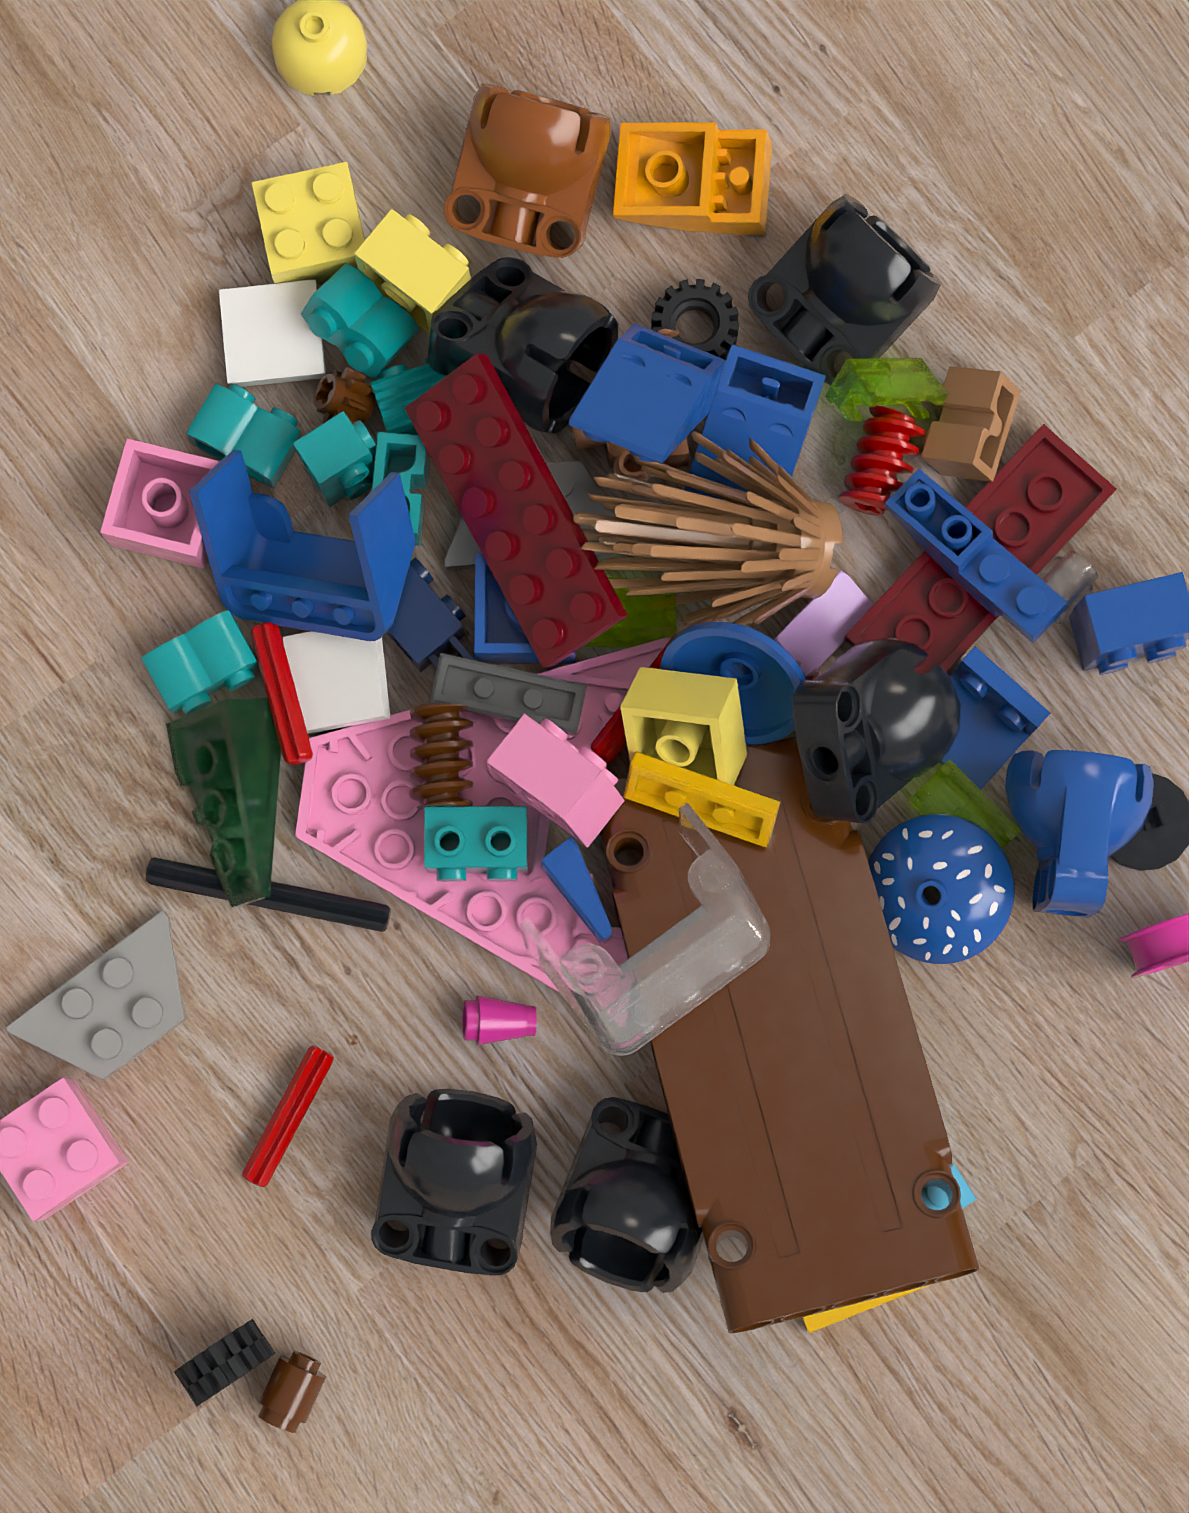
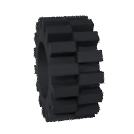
M688 279L679 281V288L674 289L672 285L667 288L663 299L659 297L655 303V311L652 312L651 330L655 332L662 329L676 330V322L682 314L691 310L702 311L711 318L714 325V331L706 341L696 344L689 343L683 340L679 334L672 338L727 360L731 345H736L739 330L737 306H732L733 298L729 293L721 294V286L714 282L711 288L704 286V279H696V285H689Z
M254 1319L193 1357V1359L175 1370L174 1373L197 1407L269 1359L275 1352Z

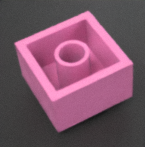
M127 438L101 527V535L110 546L205 569L208 556L189 490L220 461Z
M524 713L486 762L515 795L588 848L625 801L614 786L618 779L605 768L607 766L605 761L585 746L578 750L566 740L568 735L553 722L544 718L539 724Z
M61 1078L0 1120V1172L32 1221L46 1220L129 1163L75 1079Z

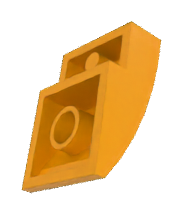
M716 122L620 123L613 207L614 218L643 225L683 231L766 236L772 141L767 129L719 130Z

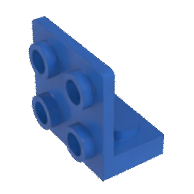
M975 646L950 675L961 704L960 729L950 751L943 757L940 763L971 791L978 793L1051 712Z

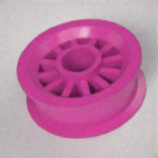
M1189 913L1143 928L1118 939L1119 942H1127L1137 970L1131 975V978L1141 977L1189 962Z

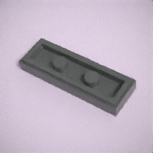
M440 653L430 704L466 705L469 708L463 711L516 723L525 713L539 724L546 718L565 733L576 735L587 685Z

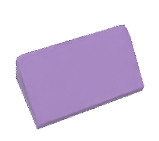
M841 570L836 575L827 592L821 597L813 599L774 640L795 661H801V670L806 677L813 669H818L843 644L845 635L866 614L873 604L854 581Z

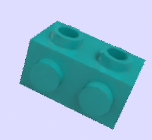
M343 411L293 442L303 468L329 507L345 497H348L349 500L356 499L372 488L376 455L374 446L376 444L361 420L352 424Z
M425 807V870L427 873H436V881L443 882L466 881V873H487L488 881H516L517 872H528L527 807Z

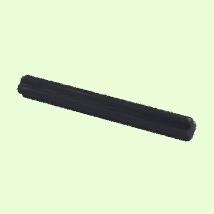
M156 857L150 859L146 870V882L155 886L379 932L386 931L389 924L391 910L386 904Z

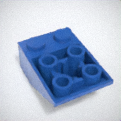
M635 323L618 338L570 417L568 425L582 430L583 434L591 440L611 442L626 448L632 456H639V459L642 461L663 463L709 413L726 360Z
M732 344L702 436L726 452V448H728L748 464H750L748 458L754 457L767 467L750 449V438L792 477L820 398L826 375ZM698 444L696 453H702L713 460L719 458L701 444ZM694 457L689 474L746 493L748 492L747 489L699 463ZM687 486L684 488L685 491L722 500V498Z

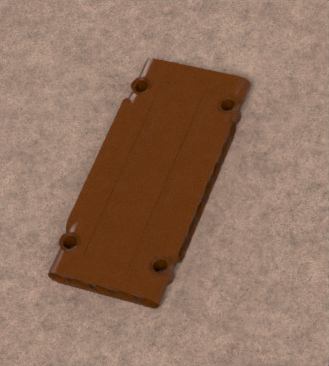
M796 736L746 748L747 757L734 786L780 802L773 832L767 847H762L626 799L623 796L627 777L618 779V782L614 785L625 801L599 833L608 872L613 884L611 891L691 1205L697 1226L702 1228L708 1260L712 1267L728 1333L730 1334L754 1330L955 1279L980 1270L960 1202V1186L953 1177L950 1168L952 1153L861 837L857 829H852L851 822L820 819L810 809L811 803L805 785ZM633 849L642 855V859L633 866H624L616 860V856L621 851ZM931 1186L941 1188L948 1197L949 1205L942 1210L930 1209L924 1204L921 1198V1191ZM727 1237L737 1238L744 1243L746 1254L736 1262L723 1260L716 1250L717 1244Z

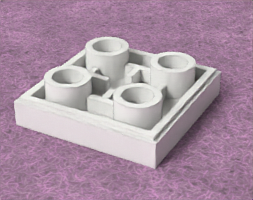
M316 279L219 290L228 386L235 384L245 387L321 379L326 375L323 339L316 336L310 330L301 315L310 297L318 290Z
M313 631L283 637L285 652L308 734L391 719L382 637L376 641H364Z

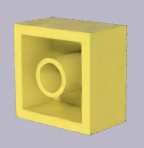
M347 162L252 182L270 271L275 284L315 279L317 284L329 280L344 264H349L358 269L354 253L365 241Z
M391 209L354 253L358 270L363 272L377 286L382 296L393 300L404 308L417 323L418 327L430 336L431 320L451 296L471 279L470 271L467 267L469 261L452 245L446 243L442 248L429 238V229L416 217L407 214L403 218Z
M640 667L620 706L630 763L635 753L639 752L734 785L747 757L737 679Z

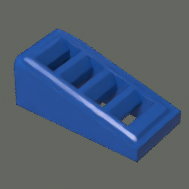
M571 836L541 859V869L599 943L605 944L612 938L611 925L578 845Z

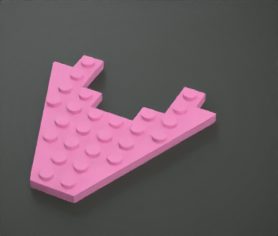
M662 638L538 673V675L587 685L577 734H567L568 738L566 740L578 750L582 746L591 750V743L623 702L639 668H649L671 638ZM410 710L390 715L391 719L354 725L309 738L313 756L311 760L305 763L295 837L614 1026L625 1027L630 981L634 982L621 929L611 927L612 938L605 944L599 943L541 869V859L546 856L550 820L515 795L486 762L516 725V722L466 711L459 712V717L473 721L472 728L459 731V737L473 741V747L459 751V757L473 761V767L459 771V777L473 781V787L459 791V797L473 801V807H527L528 872H517L516 881H488L487 873H466V881L443 882L436 881V873H427L425 870V810L418 809L417 806L423 803L411 799L409 795V790L423 784L410 778V770L423 764L410 758V750L423 744L410 738V730L413 727L422 725V723L411 719Z

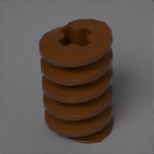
M422 704L410 710L411 719L422 723V725L413 727L410 730V738L423 743L410 750V758L423 763L410 770V778L423 783L409 790L411 799L423 803L417 806L418 809L425 810V807H473V801L459 797V791L473 787V781L459 777V771L473 767V761L459 757V751L473 747V741L459 737V731L473 727V721L459 717L460 711L469 708L466 705Z

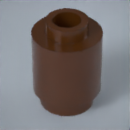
M293 1351L290 1358L279 1356L259 1400L262 1408L258 1417L279 1429L296 1433L299 1424L306 1423L326 1379V1376L318 1371L321 1362L298 1351Z

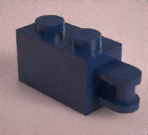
M413 558L410 562L394 623L386 633L420 672L429 665H432L437 671L440 653L444 654L451 647L458 654L456 657L475 660L459 641L466 635L464 626L460 622L466 617L465 614L448 594L441 599L429 586L434 580L417 558Z

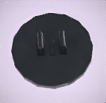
M1153 773L1152 807L1143 827L1124 847L1110 855L1118 864L1137 871L1160 869L1176 861L1189 846V801L1183 790L1171 780Z

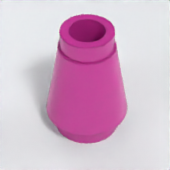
M479 995L476 996V1000H464L462 1013L464 1041H475L476 1046L525 1036H535L537 1014L535 1006H526L525 1004Z

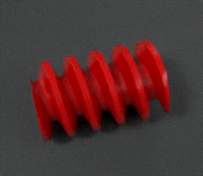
M872 405L869 407V412L874 418H868L863 424V431L868 436L858 439L856 445L861 454L852 457L850 462L851 468L855 473H849L844 479V484L850 491L840 493L838 499L842 504L855 511L880 516L884 514L885 510H888L885 507V502L890 498L891 492H896L904 484L896 478L897 474H913L914 468L902 460L904 455L918 456L920 453V449L909 442L910 437L924 438L926 431L916 425L915 420L900 411L884 406Z

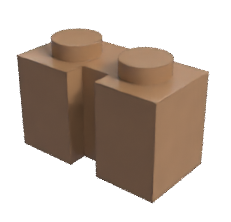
M949 366L945 381L937 393V407L942 413L939 421H932L930 428L926 431V435L923 438L921 458L941 475L993 482L1021 390L1000 371Z

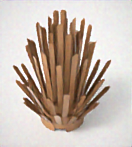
M691 431L693 439L719 457L713 460L702 453H695L694 457L696 460L747 489V493L689 474L664 463L642 461L639 459V456L633 455L636 463L643 465L642 469L648 475L713 494L722 498V500L616 473H609L606 478L594 477L593 479L600 486L671 503L588 494L593 502L603 503L604 508L613 510L616 516L577 512L573 517L575 524L594 526V530L582 529L589 542L599 543L586 542L580 549L651 557L609 558L605 561H599L594 569L664 571L662 577L609 579L613 588H629L625 594L627 596L696 591L686 595L651 602L647 605L649 611H657L712 598L711 606L684 616L682 622H695L680 627L677 634L692 625L703 622H716L766 602L732 622L747 625L753 621L752 627H754L799 597L813 599L821 597L831 587L838 572V569L830 568L834 543L843 544L842 525L836 508L830 503H823L820 500L812 499L780 464L778 465L754 440L749 438L750 449L767 467L754 457L748 458L750 463L748 464L728 448H726L727 452L696 431Z

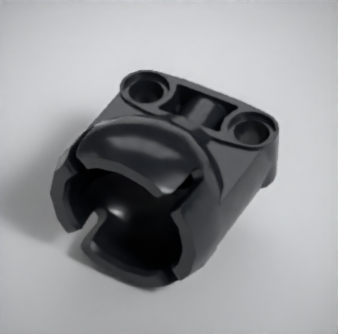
M844 194L832 201L766 275L760 276L752 283L748 293L749 306L766 328L805 367L811 371L826 375L824 382L835 387H850L858 385L865 380L870 368L931 304L942 283L936 275L930 272L931 269L923 258L882 219L875 215L865 219L868 216L867 209L862 203L848 194ZM774 284L780 285L785 295L782 306L776 311L770 309L766 302V293ZM842 351L848 352L854 361L853 371L845 379L838 376L834 368L835 358Z
M512 257L499 258L470 279L434 315L431 320L427 361L435 372L449 375L475 354H487L524 424L536 431L555 433L561 431L569 424L570 417L591 385L588 381L571 372L570 364L576 361L593 372L598 373L618 340L619 323L604 305L581 293L563 290L534 273L531 267L523 260Z
M892 637L859 642L835 660L827 670L814 680H805L796 688L792 704L796 739L805 785L813 813L817 818L862 824L871 822L880 806L912 779L920 777L933 768L950 751L960 729L961 704L952 679L940 665L934 666L924 675L916 673L914 669L919 667L929 656L926 651L916 644Z
M436 1089L428 1094L427 1099L419 1093L406 1096L396 1106L390 1117L376 1218L371 1230V1241L380 1253L392 1258L462 1273L503 1275L513 1269L523 1240V1230L537 1150V1140L532 1118L525 1112L516 1114L515 1107L508 1101L476 1091ZM387 1221H401L408 1229L398 1231L393 1229ZM498 1238L505 1241L509 1247L497 1249L492 1247L487 1240Z
M609 1097L599 1101L592 1110L590 1120L551 1215L550 1235L552 1245L558 1252H569L570 1262L578 1269L608 1284L631 1291L649 1292L654 1286L662 1293L673 1292L692 1273L704 1236L702 1228H698L669 1115L643 1104L622 1098ZM604 1122L614 1123L622 1132L619 1134L607 1133L599 1124Z

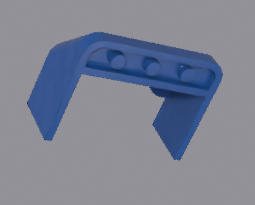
M233 449L189 490L219 598L225 608L236 617L262 623L271 622L279 626L364 641L380 639L393 625L415 548V536L400 473L391 472L348 515L355 541L294 531L290 515L282 502L268 495L253 493L241 450Z

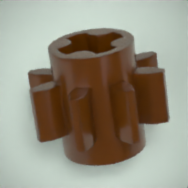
M346 367L343 373L334 370L332 374H326L321 378L314 392V404L317 407V412L325 414L323 424L343 411L352 424L358 420L365 423L369 419L374 409L375 395L372 392V387L364 384L366 375Z

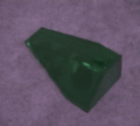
M267 698L226 699L166 724L177 779L180 786H189L197 805L192 811V815L197 826H206L213 843L210 850V858L230 906L239 907L270 897L281 748Z

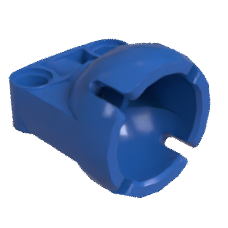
M1033 750L1013 754L1007 767L1005 790L1012 817L1023 835L1037 848L1036 858L1039 860V867L1035 875L1032 908L1034 912L1089 918L1102 909L1108 886V857L1124 847L1143 827L1152 807L1154 781L1150 766L1134 764L1131 759L1120 756L1073 750H1050L1045 754V757L1042 753Z

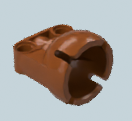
M482 83L473 98L451 193L444 204V214L447 222L456 230L473 237L527 253L556 258L572 255L583 245L586 239V228L611 135L610 118L600 113H590L586 108L521 90H514L509 94L508 89ZM463 195L475 197L480 204L481 212L479 218L474 222L463 219L459 214L458 202ZM565 221L571 225L575 233L571 246L561 247L554 243L550 235L554 222Z

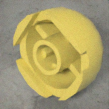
M296 0L283 10L274 24L271 48L277 71L290 87L304 95L315 96L314 93L322 94L330 92V95L341 93L357 81L366 67L368 45L363 25L351 8L339 0Z

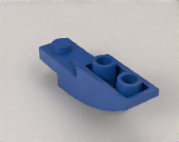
M918 469L885 502V507L902 527L964 590L995 618L998 615L1002 616L1032 643L1067 609L1068 602L993 539V531L921 469Z

